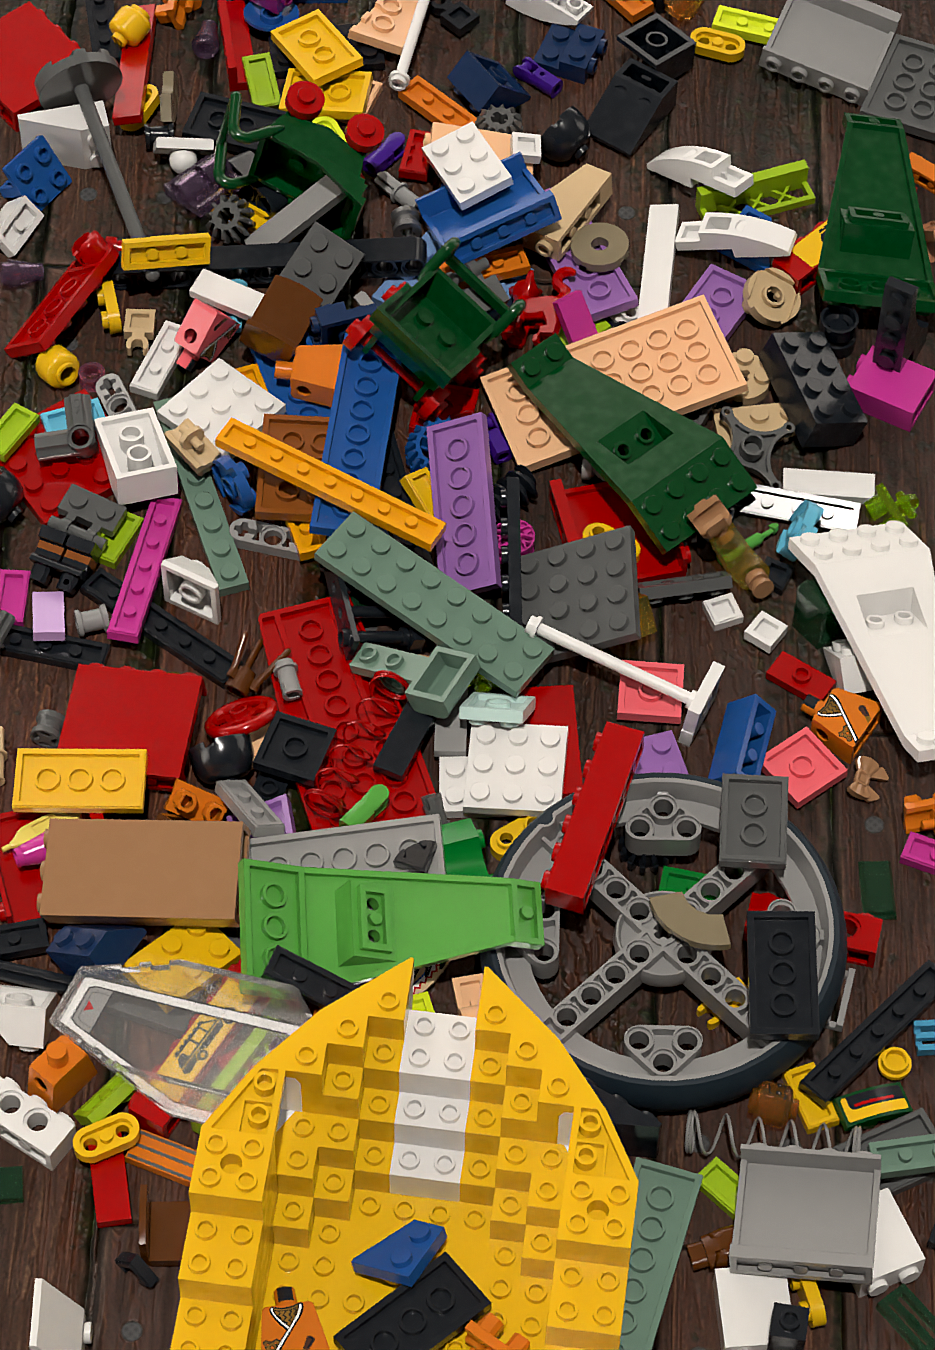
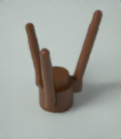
M243 631L232 665L226 674L229 679L224 686L225 689L238 698H247L250 691L257 693L261 684L273 673L275 662L287 658L291 650L287 648L255 680L256 674L250 668L259 654L263 643L262 639H259L245 665L239 666L248 637V632Z

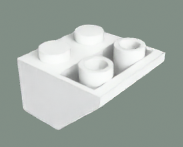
M847 639L835 640L832 642L833 646L823 647L832 678L837 681L836 688L854 694L873 690Z

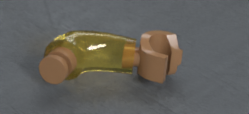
M715 494L707 500L702 499L695 504L694 510L687 517L701 536L709 539L718 560L726 572L732 575V579L745 590H751L756 598L761 599L768 596L774 589V584L769 579L770 569L768 565L743 538L732 522V515Z

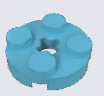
M804 500L789 520L792 523L788 530L783 529L776 545V552L794 562L797 558L788 549L789 537L801 536L807 532L817 534L818 528L814 527V525L821 518L824 508L814 502Z

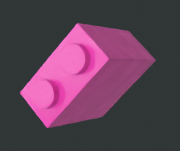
M872 345L867 355L862 354L855 369L856 373L854 376L849 375L847 377L848 383L863 413L910 432L935 391V371L910 360H907L900 373L884 368L872 362L875 348Z

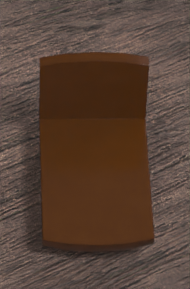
M275 275L252 318H248L239 342L275 362L276 360L290 362L296 347L299 346L310 326L309 317L315 316V308L321 306L323 299L302 284L289 278Z
M141 1184L138 1244L141 1258L149 1266H180L191 1213L190 1201L150 1202L148 1185Z

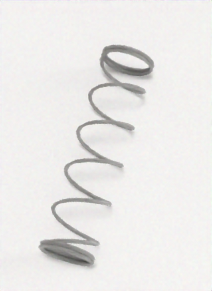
M690 1110L686 1124L685 1152L687 1154L693 1153L697 1127L701 1150L706 1156L710 1155L717 1144L727 1117L732 1149L735 1156L740 1159L741 1155L739 1156L736 1151L731 1119L728 1113L723 1116L714 1143L709 1152H706L702 1142L698 1114L695 1110ZM760 1116L755 1119L746 1144L750 1145L759 1120L762 1140L767 1145L764 1125ZM792 1119L788 1121L779 1147L783 1146L791 1123L795 1145L799 1146L795 1122ZM824 1122L817 1131L812 1146L814 1150L823 1126L826 1132L828 1148H831L829 1130ZM856 1125L852 1129L844 1152H848L852 1137V1152L860 1151L861 1126L858 1127Z

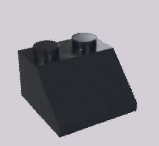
M658 13L617 35L616 40L654 69L673 79L693 67L697 42Z

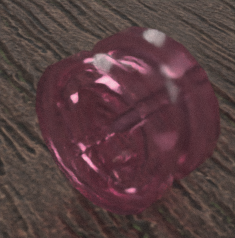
M88 362L79 368L78 375L81 388H85L87 392H96V383L105 375V369L101 364ZM91 375H97V378L93 376V379H87V376L91 378Z

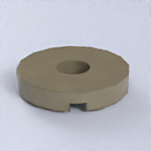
M609 223L588 224L577 230L572 237L571 256L577 265L585 266L588 271H611L621 266V262L629 256V239L626 233L616 225ZM598 245H603L607 247L603 250L594 249V247Z

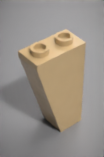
M587 163L550 189L554 194L562 219L512 243L515 245L522 244L524 248L537 252L544 257L560 261L570 249L571 239L575 232L588 225L613 194L612 173Z

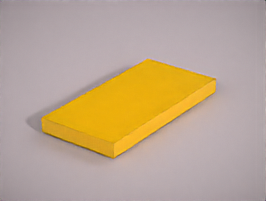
M17 748L12 800L13 812L144 813L148 764L147 749Z

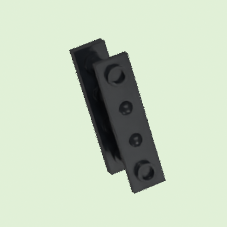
M319 563V569L325 575L339 630L338 644L340 647H343L346 660H352L358 645L365 642L372 644L398 643L405 652L420 654L426 641L423 634L381 605L351 606L348 593L362 592ZM355 618H392L393 621H396L398 631H357Z

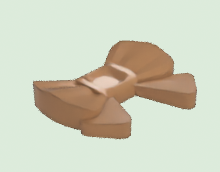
M859 756L855 759L857 771L854 782L847 787V791L855 798L865 800L867 803L877 801L880 797L869 786L870 779L886 782L889 777L883 767L879 768V764L874 759L867 756Z

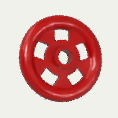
M261 695L237 699L218 708L207 718L204 725L205 732L212 738L231 734H251L273 720L276 711H278V704L273 698Z

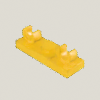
M209 233L122 239L121 267L124 271L210 264L211 236Z

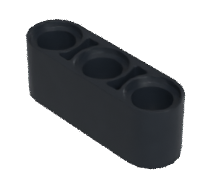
M247 150L226 159L225 175L229 178H234L249 173L255 154ZM259 181L235 189L247 202L267 212L269 217H264L265 219L273 217L288 205V197Z

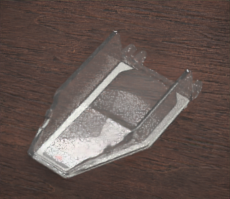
M177 959L170 960L169 964L153 965L149 961L140 962L137 967H122L121 964L80 966L49 1019V1023L169 1116L204 1124L252 1067L312 1017V1014L300 991L293 985Z

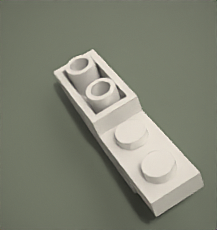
M506 0L505 3L525 15L560 25H578L593 11L594 7L584 0Z
M675 147L664 151L647 163V169L691 188L700 182L732 197H737L754 184L753 174L731 165V155L707 147Z
M706 212L703 221L682 222L674 243L677 251L732 249L735 258L790 256L797 234L796 231L756 217Z

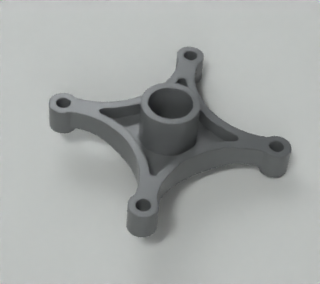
M723 407L719 417L729 427L731 434L730 448L747 472L762 478L769 487L781 489V482L776 479L772 472L770 456L773 447L778 441L784 437L792 436L795 430L794 424L786 422L781 428L773 431H756L740 423L734 416L731 407Z

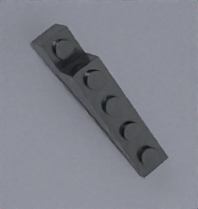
M890 276L884 287L872 362L899 373L907 360L913 362L916 360L926 343L929 323L916 319L917 286Z

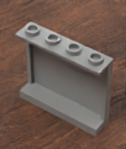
M787 0L767 45L763 47L758 65L765 67L771 72H777L790 77L796 82L805 83L818 88L822 92L843 98L849 103L862 106L893 40L902 14L867 0Z
M764 1143L741 1144V1164L733 1239L729 1251L730 1273L872 1285L881 1180V1155L873 1154L869 1151H857L855 1153L840 1152L832 1148L820 1150L803 1149L796 1145L775 1147Z

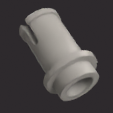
M291 658L278 660L274 664L273 674L275 677H278L283 699L292 701L300 698V695H303V691L296 673L298 665Z

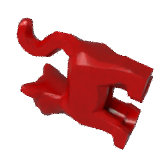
M565 266L559 268L554 273L551 282L552 288L559 293L557 296H541L543 291L538 288L534 280L533 270L528 271L526 279L518 281L509 288V295L514 299L513 303L518 299H523L527 304L526 309L514 323H511L501 334L509 348H522L526 342L529 329H539L538 333L534 334L532 338L535 346L555 333L559 335L562 326L553 302L571 293V289L563 280L576 276L575 269Z

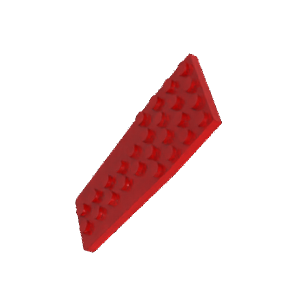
M349 596L350 604H351V606H354V604H353V602H352V600H351V598H350V596ZM330 597L260 614L258 624L268 667L289 648L291 653L287 658H291L298 665L296 673L303 691V695H300V698L296 700H284L278 677H275L272 673L270 679L275 701L278 704V711L337 729V738L333 746L346 744L342 736L343 727L351 721H359L355 711L356 705L362 699L372 698L369 691V682L372 678L352 672L349 666L352 660H346L343 647H340L338 644L339 630ZM355 618L357 631H366L361 619ZM359 644V645H358L357 650H356V652H355V654H354V657L356 656V654L358 653V651L361 649V647L363 646V644ZM378 680V682H379L385 689H387V688L381 683V681ZM372 683L371 688L374 697L391 702L399 709L400 713L398 715L390 714L380 708L374 700H367L359 706V717L362 721L371 722L381 727L385 731L386 737L381 738L373 735L361 723H353L346 728L345 737L347 742L369 751L372 754L373 760L367 761L358 757L348 746H340L332 752L331 758L334 766L350 771L360 781L358 784H352L340 777L335 770H325L320 773L318 777L319 787L345 801L346 807H343V812L339 817L327 818L314 812L304 800L305 792L313 787L295 782L310 830L339 827V820L362 799L371 787L377 784H382L388 788V806L370 823L425 816L421 797L432 793L436 795L421 750H419L403 782L373 771V764L403 710L398 700L381 693L374 683ZM378 701L386 709L392 712H397V710L389 704ZM365 724L369 729H371L375 733L384 735L379 729L371 725ZM352 747L360 755L370 758L367 753ZM329 755L323 768L332 767ZM339 771L342 775H344V776L347 777L348 779H350V780H352V781H357V780H356L354 777H352L351 775H349V774H347V773H344V772H342V771ZM314 793L308 794L310 801L320 809L330 813L339 812L337 806L330 803L323 796Z

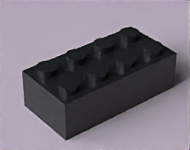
M824 332L772 333L760 353L759 359L789 421L795 426L794 432L802 448L854 446L868 421Z

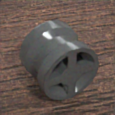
M40 710L36 716L37 726H34L30 733L32 741L44 748H57L65 716L54 710Z

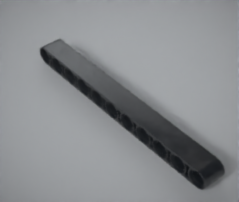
M420 237L345 240L365 254L350 279L419 276L427 263V243ZM301 242L211 246L210 264L158 268L160 277L155 282H150L146 279L143 269L124 271L121 267V251H119L118 259L107 272V281L113 280L114 289L120 291L192 287L201 271L206 269L229 280L241 279L247 282V284H268L272 282L275 275L281 274Z

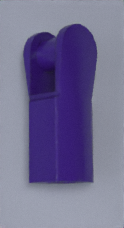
M525 57L521 65L513 67V73L516 78L534 86L551 98H555L563 88V81L543 69L530 57Z
M401 132L390 134L377 150L370 153L364 159L363 170L369 176L377 177L379 172H383L394 161L402 157L405 150V135Z
M491 412L487 415L488 429L492 428L488 430L490 455L494 463L498 465L509 461L512 458V451L498 425L495 415Z

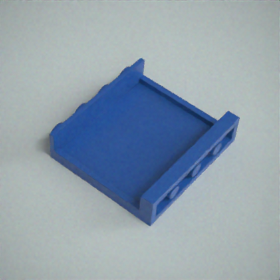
M521 152L500 160L512 176L514 184L463 211L445 186L415 199L423 223L440 247L452 237L460 239L461 245L454 255L463 264L562 219L554 194L551 190L546 192L527 169Z

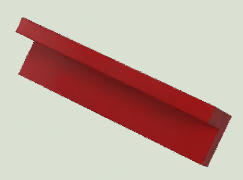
M217 0V11L230 92L248 90L242 57L253 55L249 25L244 19L245 0Z

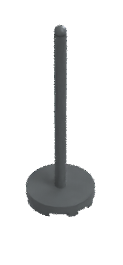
M85 48L75 49L69 57L53 65L50 61L42 67L34 82L37 96L45 110L80 104L130 238L146 237L94 103L102 100L105 103L118 91L123 80L121 69L117 60L110 56L109 51L105 49H99L98 52H86ZM158 268L143 269L148 281L155 282L159 279L160 272Z

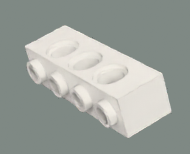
M0 1077V1137L53 1171L73 1147V1137L76 1134L75 1122L63 1112L57 1114L49 1109L46 1102L39 1096L34 1094L29 1096L23 1092L20 1086L11 1078L5 1077L3 1079ZM9 1108H18L14 1113H5ZM37 1125L46 1126L43 1130L40 1131L31 1130L33 1127Z

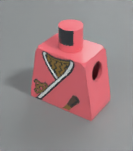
M195 298L174 338L176 343L184 347L176 363L191 372L199 358H203L211 363L214 362L241 324L218 309Z

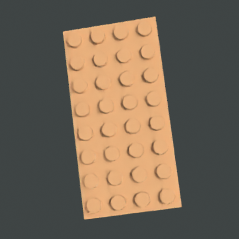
M704 294L566 345L573 358L681 415L748 391L746 380ZM507 367L480 377L482 387L502 433L510 446L516 465H523L530 471H534L580 454L523 391Z

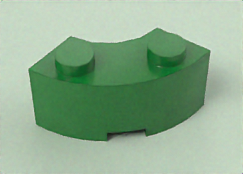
M471 818L443 824L442 835L446 874L492 877L493 873L488 874L483 858L482 849L486 847L483 832L481 829L476 830Z

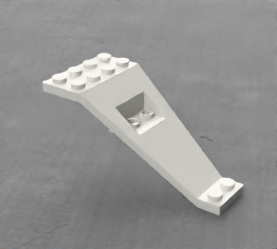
M894 520L881 525L872 526L864 524L853 529L844 530L836 528L824 533L815 534L807 532L801 536L789 537L788 549L815 576L902 746L917 762L935 760V575L930 548L903 522Z

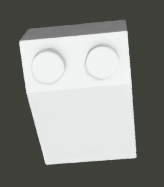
M103 100L96 101L94 103L111 145L110 128ZM80 104L17 115L22 150L37 136L43 135L62 165L80 169L103 167Z
M153 407L94 419V426L110 485L118 504L126 505L178 494L177 465Z
M35 1278L29 1342L30 1350H85V1344L92 1343L93 1325L92 1322L86 1321L84 1308L44 1279Z

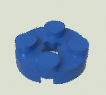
M223 455L213 460L212 463L215 464V466L211 467L213 478L223 498L228 495L234 502L229 505L230 508L238 515H244L253 510L256 502V492L247 481L250 474L242 461L235 463L229 455Z

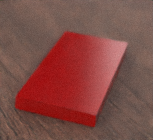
M573 685L525 687L519 695L535 696L536 706L535 710L523 724L568 726L569 734L563 787L564 798L574 793L577 786H583Z

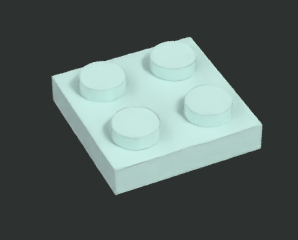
M473 692L460 705L459 719H467L473 725L488 724V721L500 722V726L518 727L535 710L536 697L518 695L517 698H514L509 694Z

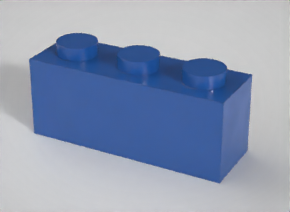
M757 694L727 703L708 776L709 779L722 782V773L761 775L776 710Z

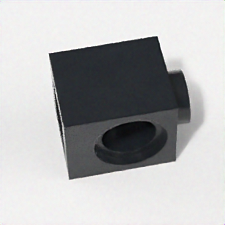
M774 1302L767 1350H804L810 1308Z

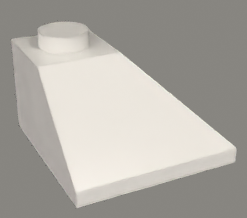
M184 556L163 560L161 563L164 600L219 625L221 622L219 587L210 569L202 562L191 560Z
M0 984V1035L9 1045L19 1046V1049L23 1051L33 1052L38 1051L39 1048L43 1049L50 1038L58 993L37 988Z

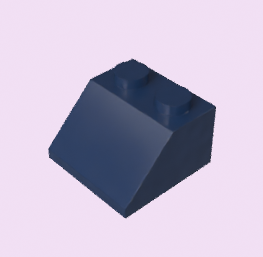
M469 51L465 52L447 76L454 85L453 90L462 98L467 99L470 102V109L478 115L481 113V109L489 110L491 104L496 108L502 104L505 109L515 108L531 98L529 93L498 61Z
M68 925L55 934L46 952L65 975L83 979L89 977L111 983L147 931L142 927L124 925Z

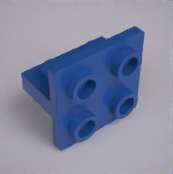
M39 135L3 167V172L8 180L0 187V193L3 198H19L25 195L41 211L72 182V179L45 137Z

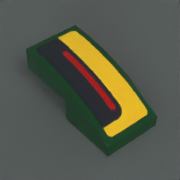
M900 1082L861 1089L835 1098L832 1102L844 1131H852L856 1125L858 1127L861 1126L862 1129H871L879 1121L894 1120L913 1112Z

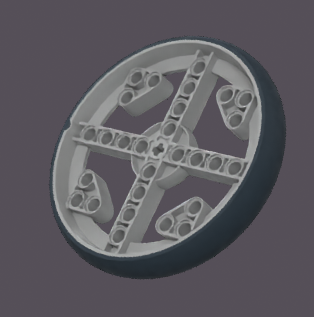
M651 772L635 774L615 827L625 825L624 842L628 851L636 855L655 854L661 856H688L696 853L700 848L702 827L720 833L722 782L681 773ZM574 793L547 808L520 833L500 860L492 877L515 878L540 882L541 884L545 871H551L554 862L551 861V856L555 843H561L563 840L562 826L565 816L567 814L572 815L575 808L572 805ZM666 812L669 815L663 817L657 815V813ZM788 820L786 870L723 867L718 864L689 889L684 896L687 902L698 911L710 915L722 914L771 870L784 888L789 900L776 899L770 903L767 911H815L819 1028L821 1032L834 1009L844 980L848 953L847 928L842 902L836 884L825 862L804 834ZM643 832L646 835L639 837L635 836L634 833ZM690 833L693 836L683 837L680 834ZM605 859L602 862L598 873L599 876H597L589 899L616 923L613 931V945L616 954L553 1009L540 991L534 977L536 976L541 979L551 978L557 973L559 968L560 908L546 904L545 895H541L542 913L552 915L549 918H543L545 946L539 950L506 946L480 953L483 975L484 968L489 967L559 1038L584 1077L593 1080L600 1089L607 1093L620 1095L629 1105L638 1110L649 1112L699 1110L743 1097L768 1084L785 1072L815 1041L750 1040L748 988L710 955L712 950L689 946V943L666 932L656 920L649 904V898L676 892L654 891L643 894ZM737 875L740 878L733 880L729 879L727 876ZM617 893L623 897L615 899L609 895ZM706 895H713L716 897V899L707 900L703 897ZM643 915L646 918L643 920H636L633 918V916ZM541 955H547L551 957V959H549L548 961H541L537 959V957ZM635 957H643L644 959H646V961L638 963L633 961L632 959ZM690 958L694 962L687 964L681 962L680 959ZM611 978H619L622 980V982L614 984L609 982L608 980ZM712 979L718 983L716 985H707L703 981ZM642 983L654 987H672L683 984L743 1040L725 1050L701 1057L703 1038L700 1031L694 1027L635 1025L626 1031L623 1055H620L594 1044L584 1038L583 1035ZM587 999H595L598 1001V1003L594 1005H588L584 1003V1001ZM736 1001L741 1003L742 1006L735 1008L727 1003ZM563 1020H571L572 1022H574V1024L571 1026H563L559 1022ZM634 1043H642L646 1045V1047L644 1049L638 1050L633 1048L631 1045H633ZM682 1044H691L695 1048L692 1050H683L679 1046ZM665 1065L671 1070L660 1072L655 1067Z

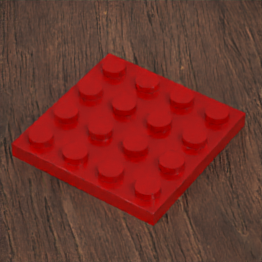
M85 388L75 393L89 394ZM64 399L37 414L40 415L41 413L64 407ZM40 419V423L6 462L0 460V467H6L20 481L23 487L22 501L41 525L47 526L52 515L60 519L65 517L58 514L57 507L71 484H75L104 498L114 494L96 430L95 437L98 442V449L92 457L81 459L74 456L39 462L34 438L35 434L45 432ZM80 437L75 445H85L89 437Z

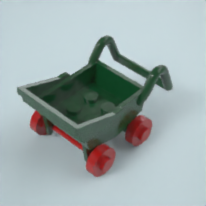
M298 81L288 89L285 98V106L288 111L285 115L283 114L269 126L244 132L239 128L242 94L238 91L232 92L216 141L213 176L217 184L225 189L235 190L259 181L288 197L287 204H290L327 175L347 197L316 220V222L343 240H351L366 202L364 194L368 185L365 184L366 180L361 173L363 161L367 153L377 150L382 143L385 130L381 121L375 116L365 113L353 116L348 121L345 129V142L329 127L308 121L316 118L321 113L325 103V96L321 88L309 81ZM230 134L235 141L242 144H251L259 141L249 173L234 178L227 177L225 175L228 135Z
M458 237L450 238L426 263L417 278L418 282L414 286H411L406 281L398 287L392 285L381 297L384 302L376 308L371 316L367 315L362 321L357 318L345 330L348 336L342 342L350 351H353L359 344L364 347L362 351L365 354L372 349L417 392L412 399L416 402L420 400L424 403L417 411V414L424 421L428 420L432 415L437 418L449 406L446 400L452 392L446 386L452 380L459 386H462L467 380L473 383L484 371L480 366L487 358L478 348L483 343L488 344L501 335L511 323H514L527 306L523 299H518L509 307L454 255L461 245ZM444 262L501 315L497 321L439 268ZM381 342L390 352H392L408 369H410L423 382V386H421L410 374H408L377 343Z

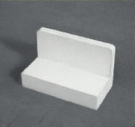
M25 195L7 202L0 210V249L8 258L17 254L44 217L43 213Z

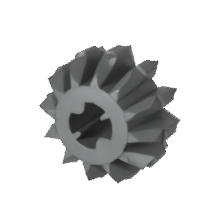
M491 104L489 110L481 109V113L475 121V126L478 129L512 134V132L523 133L521 114L516 113L514 107L505 109L503 104L497 108Z
M233 194L229 199L220 195V204L211 202V207L214 209L213 212L205 213L206 217L210 220L206 224V228L212 231V237L215 240H221L225 245H229L232 240L236 244H240L242 235L245 237L250 235L247 229L255 227V222L251 220L255 215L254 210L248 208L249 203L245 199L239 200V197Z

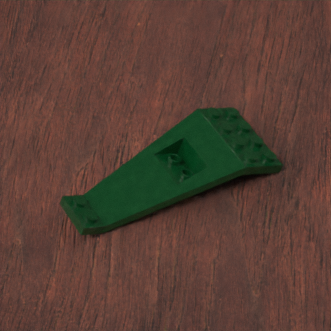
M844 112L842 125L845 130V137L816 274V281L822 300L835 306L849 303L855 304L862 309H871L873 306L881 307L885 283L892 276L918 287L916 314L929 316L931 313H935V283L933 281L903 124L900 119Z
M556 333L507 366L529 398L628 505L662 555L698 531L687 515L694 510V505L702 499L707 500L716 494L726 509H729L758 488L722 436L573 358ZM641 431L647 434V440L641 437ZM618 447L625 451V456L619 454Z

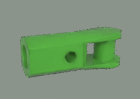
M382 784L371 787L362 799L339 820V827L373 821L388 806V788Z

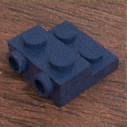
M552 23L533 60L554 76L585 85L589 75H594L596 72L599 56H604L607 50L608 39H605V30L581 23L574 30Z
M344 301L315 308V316L309 317L311 330L314 334L310 336L313 345L342 344L346 333L345 330L355 319L358 318L362 321L367 315L371 316L377 308L376 303L365 306L361 305L349 310L346 309Z

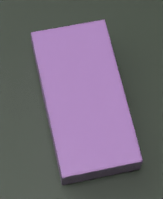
M64 591L32 592L33 641H65Z

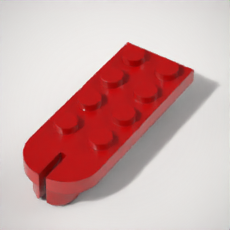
M94 230L91 233L86 232L74 242L71 247V253L75 260L4 348V351L10 358L27 357L34 353L44 352L56 344L55 339L71 325V318L76 312L86 306L88 303L86 299L103 284V277L118 259L119 251L111 241H106L98 231Z

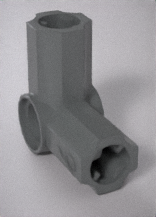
M70 394L64 398L67 429L35 434V450L39 462L74 456L87 459L96 453L98 442L95 437L91 396L89 394ZM80 437H89L85 445H75Z

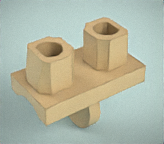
M189 418L185 419L177 428L164 433L166 441L198 476H202L212 470L213 460L222 456L221 452L204 435L203 429L200 426H195Z

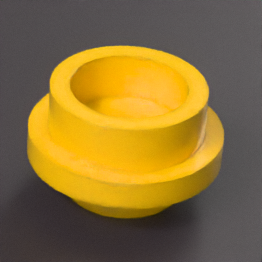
M890 1047L880 1054L877 1066L879 1072L887 1079L901 1080L910 1073L912 1061L904 1049Z

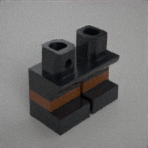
M42 524L38 534L40 540L36 551L29 557L34 563L30 579L36 584L47 587L53 573L60 575L56 589L64 591V594L73 597L80 584H83L92 576L103 551L95 542L72 534L69 535L66 532Z

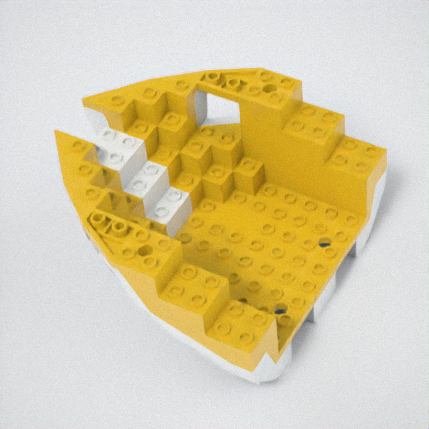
M410 957L318 1011L254 1065L201 1126L188 1192L191 1213L178 1275L180 1302L170 1350H261L262 1309L275 1306L273 1292L281 1287H293L297 1303L312 1301L314 1303L330 1350H340L334 1343L333 1336L402 1285L356 1273L351 1261L413 1220L445 1228L447 1239L430 1263L444 1252L450 1255L492 1302V1308L477 1319L475 1323H478L489 1312L499 1318L504 1324V1329L497 1339L504 1344L516 1332L530 1341V1350H619L639 1180L607 1110L559 1038L489 967L484 968L477 1018L412 1010L414 958ZM465 1329L438 1350H469L471 1346L465 1342L467 1336Z

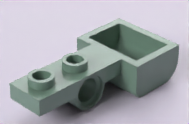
M368 642L363 644L349 664L354 674L373 678L376 671L388 670L400 675L409 684L406 691L405 687L394 678L380 677L378 680L392 692L399 694L404 692L411 707L416 712L438 718H447L481 668L476 655L441 646H436L430 656L426 657Z

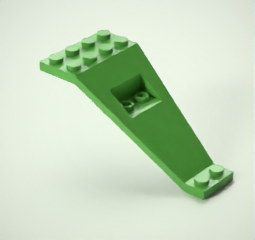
M246 858L238 862L242 990L299 997L261 977L277 945L355 985L373 980L410 957L414 958L415 970L506 946L539 950L545 946L540 882L503 877L302 867ZM367 903L372 906V910L367 907ZM368 934L373 937L374 942L369 939Z

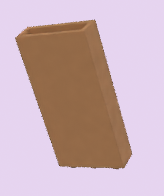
M50 818L49 829H45L43 837L46 858L40 866V877L43 881L42 893H39L37 897V911L48 923L240 927L238 862L243 858L248 859L251 830L243 821Z

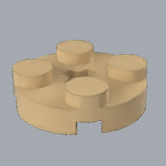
M773 267L766 268L765 270H758L745 282L742 307L747 314L752 315L760 323L773 328H779L798 313L801 305L800 293L796 294L793 287L795 282L787 273ZM772 292L774 294L773 298L777 302L770 301L767 294Z
M747 348L733 352L732 354L743 376L747 377L748 391L723 401L733 404V401L743 402L742 406H750L762 401L769 392L771 382L759 356L754 355Z

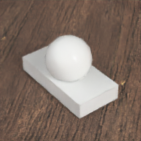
M157 137L153 143V154H170L169 162L171 168L176 173L182 175L194 171L198 162L197 155L210 156L214 150V140Z

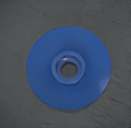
M251 1L244 8L245 21L253 28L270 32L299 18V9L293 2L286 6L278 15Z

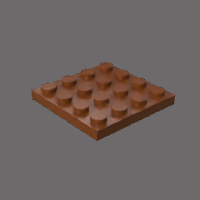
M264 414L262 432L322 461L330 417ZM259 468L255 519L311 522L315 495Z

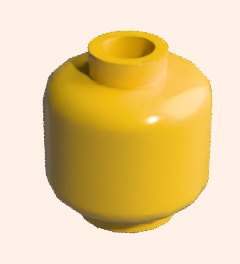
M135 4L122 6L109 23V29L113 34L111 36L112 40L121 47L126 45L138 46L151 29L148 13Z
M55 344L46 351L39 353L35 369L39 377L50 386L65 388L77 379L80 363L77 357L69 350Z

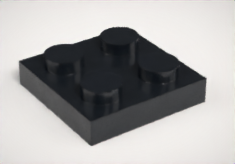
M276 711L253 760V769L314 788L316 784L315 775L319 770L323 769L329 751L337 738V729Z

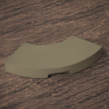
M164 71L162 94L160 95L161 122L174 123L178 110V77L174 71Z
M682 891L649 898V904L656 920L670 935L673 934L689 943V946L699 949L728 950L731 948L723 914L710 915L696 910L687 902Z

